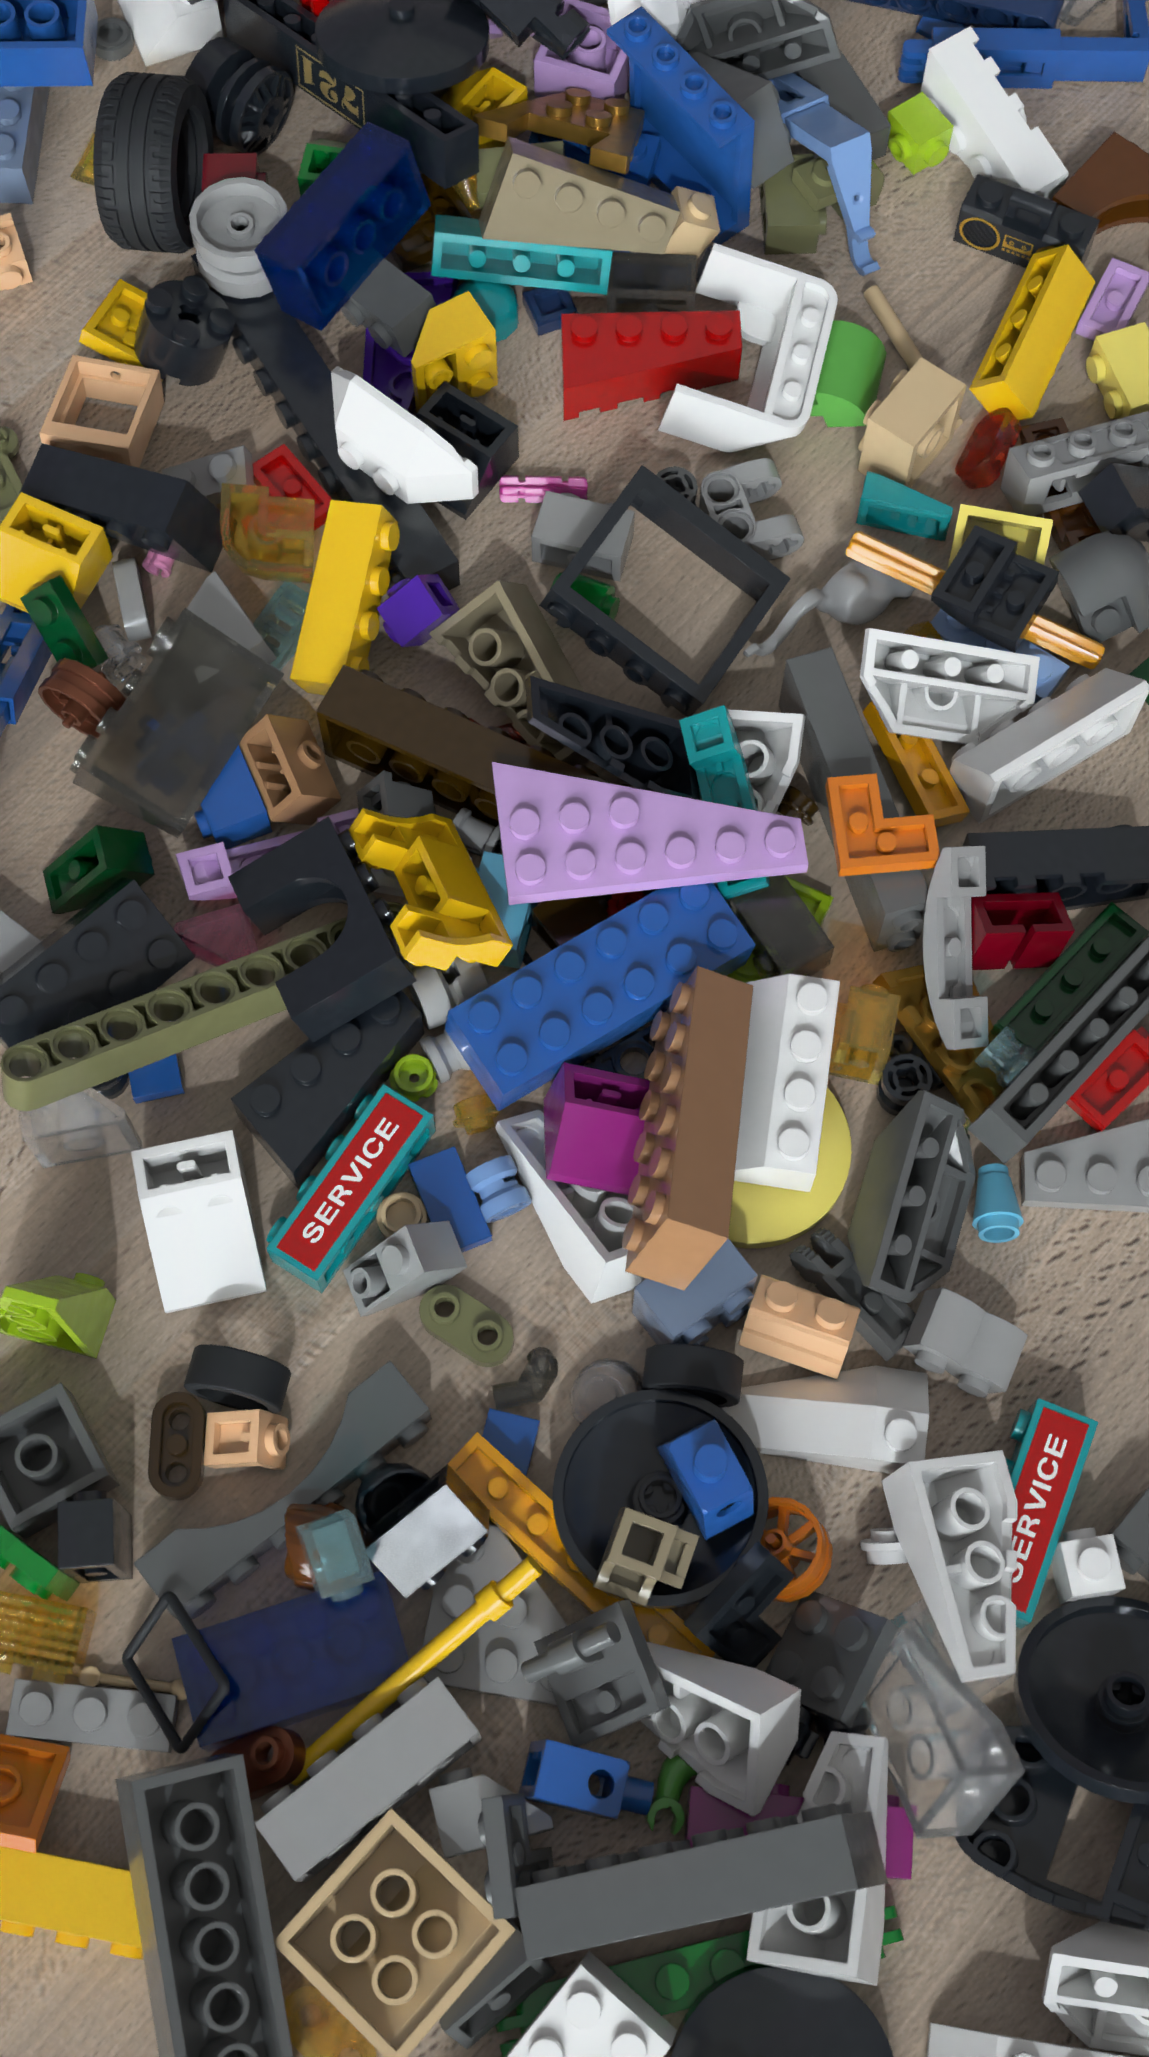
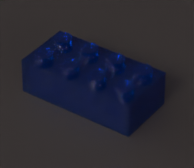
M367 121L254 249L283 312L322 331L379 263L392 251L431 206L408 140Z
M377 1571L199 1629L198 1631L230 1681L229 1692L197 1736L199 1747L211 1752L269 1726L286 1727L361 1702L411 1657L390 1585L381 1571ZM184 1634L172 1638V1643L194 1723L219 1685L189 1636Z

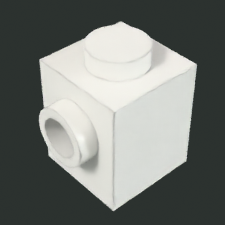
M1084 1528L1063 1533L1064 1542L1057 1544L1051 1562L1060 1605L1080 1599L1113 1596L1126 1588L1113 1534L1096 1536L1095 1528Z

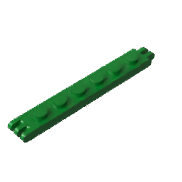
M895 1905L885 1907L884 1920L898 1917ZM901 1928L883 1932L880 1959L886 1957L884 1945L904 1940ZM750 1930L607 1967L655 2011L663 2016L690 2009L701 1994L715 1982L734 1971L759 1963L746 1960ZM568 1977L542 1984L515 2008L516 2015L503 2018L495 2025L497 2033L519 2028L522 2035ZM518 2039L507 2040L500 2044L502 2057L506 2056Z

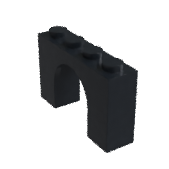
M329 816L228 876L243 912L264 935L269 934L315 906L325 903H343L348 905V915L344 929L335 943L315 959L275 982L291 1019L312 1042L317 1041L417 981L408 961L404 960V957L401 955L400 948L390 928L395 916L383 897L376 899L373 891L380 888L375 876L365 862L359 865L356 859L358 857L355 849L356 844L349 829L347 828L340 832Z

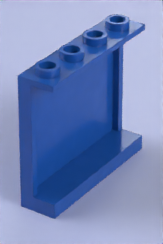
M641 6L607 28L606 34L629 57L630 107L645 111L641 133L660 136L661 150L651 182L659 190L670 194L676 186L714 196L720 233L712 242L723 244L749 226L755 120Z

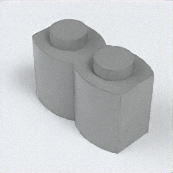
M937 1288L925 1291L903 1347L916 1356L914 1362L918 1366L938 1374H943L946 1370L952 1376L959 1379L957 1386L963 1391L974 1396L987 1397L989 1393L1006 1392L1028 1335L1010 1322L985 1312L980 1306L948 1289Z

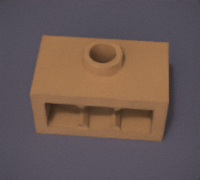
M266 714L237 741L271 821L313 825L317 818L322 817L342 800L325 762L324 752L317 744L307 720Z

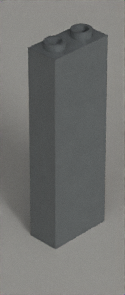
M830 647L787 659L779 707L781 713L804 714L806 716L800 762L834 848L825 788L828 777L877 773L883 817L894 818L900 816L833 648ZM921 870L845 876L873 952L886 948L891 952L901 951L916 943L917 939L920 938L924 925V914L929 890Z

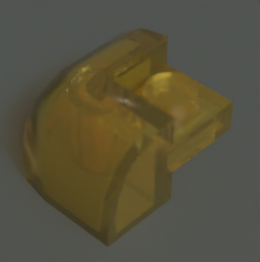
M222 483L220 535L222 546L228 558L245 575L268 581L312 584L315 499L268 496L269 486Z

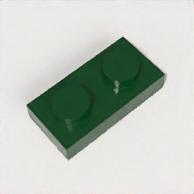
M61 575L48 580L20 598L57 662L60 659L66 658L75 660L93 669L109 660Z

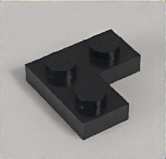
M757 1541L746 1554L736 1561L733 1569L715 1589L698 1603L695 1611L683 1624L724 1661L756 1668L782 1639L759 1615L789 1584L795 1575Z

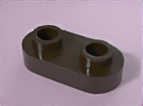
M173 1392L162 1397L155 1405L151 1417L148 1478L152 1487L162 1497L174 1501L184 1500L195 1494L204 1478L203 1461L207 1415L201 1403L193 1395L185 1392ZM179 1414H187L190 1417L188 1426L183 1430H175L172 1427L173 1419ZM179 1465L186 1467L187 1474L184 1480L179 1483L170 1482L169 1473L172 1468Z

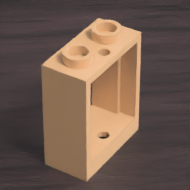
M72 355L40 430L41 442L139 468L165 403L160 370ZM86 397L138 406L128 433L122 434L75 425Z

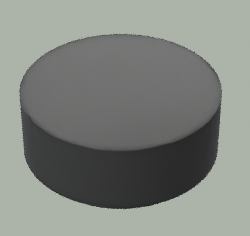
M115 17L99 20L95 54L106 61H118L127 57L134 47L132 31L128 23Z

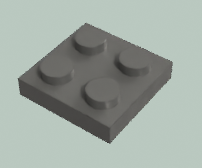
M813 1591L808 1597L800 1599L765 1673L801 1689L800 1705L808 1711L851 1729L899 1627L887 1618Z

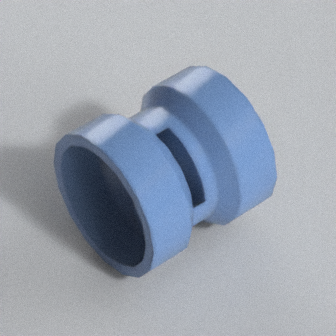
M511 1155L492 1159L466 1174L471 1190L479 1193L481 1196L482 1204L480 1210L486 1223L511 1216L532 1203L526 1187L519 1185L515 1179L518 1169Z

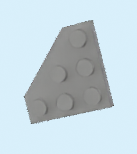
M489 1525L488 1537L484 1544L472 1555L464 1557L460 1554L446 1566L447 1570L443 1577L434 1585L423 1647L475 1603L474 1595L491 1580L499 1582L523 1561L506 1535L497 1526ZM535 1580L512 1600L514 1606L497 1621L488 1620L428 1672L424 1678L428 1684L438 1677L445 1687L557 1706L547 1676L529 1683L522 1675L521 1665L524 1661L538 1655L534 1644L535 1641L568 1625L537 1580Z

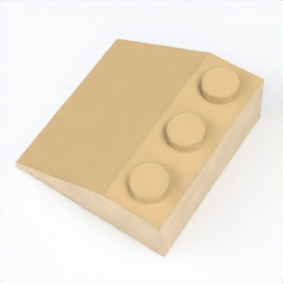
M390 1808L274 1939V1944L384 2057H408L516 1929L506 1919L494 1920L492 1905L397 1811Z

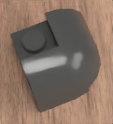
M1109 531L1092 535L1049 557L1052 569L1059 571L1058 585L1063 597L1070 603L1082 635L1101 643L1130 627H1133L1139 634L1149 628V553L1139 540L1137 541L1129 535L1111 534Z

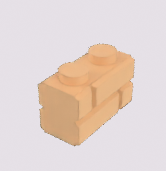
M762 1274L738 1345L838 1379L861 1308Z

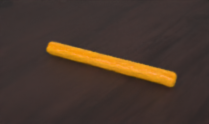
M856 531L852 535L846 548V555L929 595H932L946 572L861 531ZM1039 614L1024 639L1088 669H1094L1100 663L1105 651V646L1102 643Z

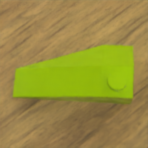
M76 1273L74 1279L55 1275L7 1285L0 1295V1333L97 1359L116 1299L104 1287L105 1281L84 1273Z

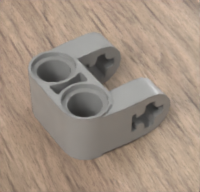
M761 458L744 462L720 471H714L703 479L700 488L699 509L733 535L740 538L742 542L767 561L795 552L804 542V536L798 521L793 515H780L756 522L751 511L750 503L771 497L782 486L780 475L773 460ZM721 499L725 500L726 502H717L714 500Z

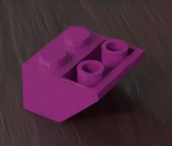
M564 1062L543 1100L546 1179L628 1195L631 1184L638 1174L639 1163L634 1161L633 1155L638 1138L644 1130L645 1121L639 1119V1111L643 1098L647 1091H649L650 1080Z

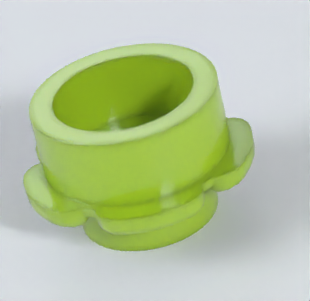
M410 1054L401 1058L396 1063L394 1069L391 1070L389 1078L392 1089L397 1090L400 1095L412 1102L419 1101L421 1097H430L438 1087V1080L436 1079V1073L433 1070L434 1066L430 1059L418 1054ZM417 1075L419 1080L413 1083L410 1081V1077Z

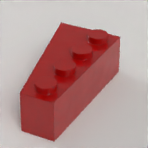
M740 310L561 314L564 421L579 418V412L599 408L600 412L618 409V403L642 398L643 402L660 399L662 393L674 390L676 384L698 390L739 380L742 355Z

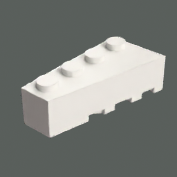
M970 26L931 47L928 52L921 92L932 101L954 126L949 151L958 155L970 169L974 178L979 174L1011 187H1018L1052 200L1053 196L1066 183L1069 172L1039 127L1029 128L1023 109L1025 106L1017 94L1014 93L1010 96L1006 94L996 79L1001 70L992 57L984 60L974 46L979 38Z

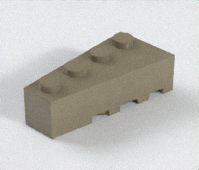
M498 580L429 633L439 645H444L456 658L454 662L465 674L471 675L486 691L484 695L495 707H500L513 721L512 726L530 746H541L549 750L556 759L572 766L584 765L590 761L528 723L525 680L529 676L585 691L527 585Z

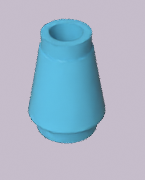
M987 1164L978 1169L972 1226L978 1230V1236L983 1241L990 1243L1011 1241L1019 1236V1227L1024 1223V1219L1011 1177L1009 1176V1170L1003 1164Z

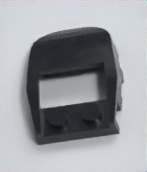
M1022 1725L1001 1727L983 1736L974 1745L966 1759L951 1803L950 1817L952 1830L963 1852L973 1862L1025 1892L1028 1896L1053 1905L1069 1914L1149 1932V1804L1134 1803L1102 1902L1047 1880L1078 1785L1064 1777L1042 1757L1030 1741Z

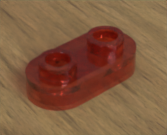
M999 408L990 412L975 427L955 467V473L967 488H986L992 485L1000 476L1009 448L1016 444L1021 431V424L1010 409Z

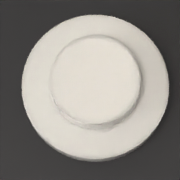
M894 1527L871 1529V1538L860 1541L861 1550L866 1551L868 1564L892 1565L908 1562L897 1539Z

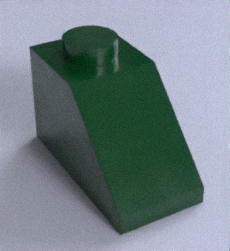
M100 825L93 827L43 870L53 914H64L83 909L122 877L134 879L141 886L155 875L144 832Z

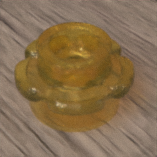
M487 1094L477 1095L462 1100L453 1106L456 1119L452 1123L456 1128H465L467 1135L477 1134L494 1127L493 1118L497 1117L499 1112Z

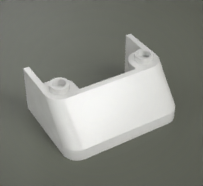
M714 243L695 293L737 306L736 310H740L742 338L762 345L748 405L744 406L676 384L658 431L723 452H736L797 436L804 429L811 414L838 297L832 285L821 278Z

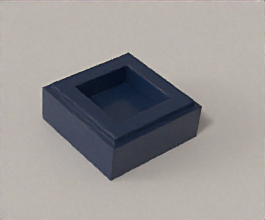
M535 288L522 293V303L538 336L561 329V314L578 313L567 290Z

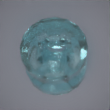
M1007 1025L974 1062L979 1067L989 1068L995 1073L996 1082L1002 1088H1005L1038 1051L1031 1045L1020 1043L1016 1039V1031Z

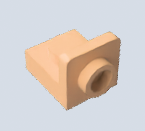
M262 1409L207 1413L204 1466L215 1469L261 1466L272 1470L285 1469L286 1453L290 1447L287 1417Z

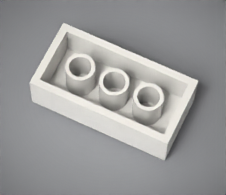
M588 1951L505 2057H663L671 2048L677 2029L594 1954Z

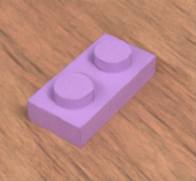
M1112 257L1078 322L1075 333L1094 341L1098 335L1128 327L1149 286V272Z

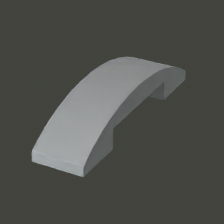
M985 846L943 847L937 860L927 895L923 925L925 980L933 1017L948 1050L989 1046L988 996H973L971 897L986 896Z

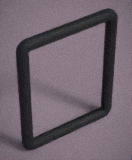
M171 1591L165 1592L122 1655V1662L176 1753L183 1754L190 1748L229 1692L230 1681L177 1595ZM168 1605L173 1610L219 1685L182 1740L133 1660L134 1655Z

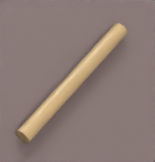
M871 286L864 292L863 296L910 370L920 357L923 358L879 286ZM960 415L958 416L955 430L963 423Z

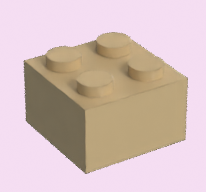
M922 357L918 359L909 371L902 369L894 379L889 395L883 402L877 399L864 417L863 423L867 427L858 446V450L861 451L858 471L865 476L867 471L874 472L911 488L952 440L966 384Z

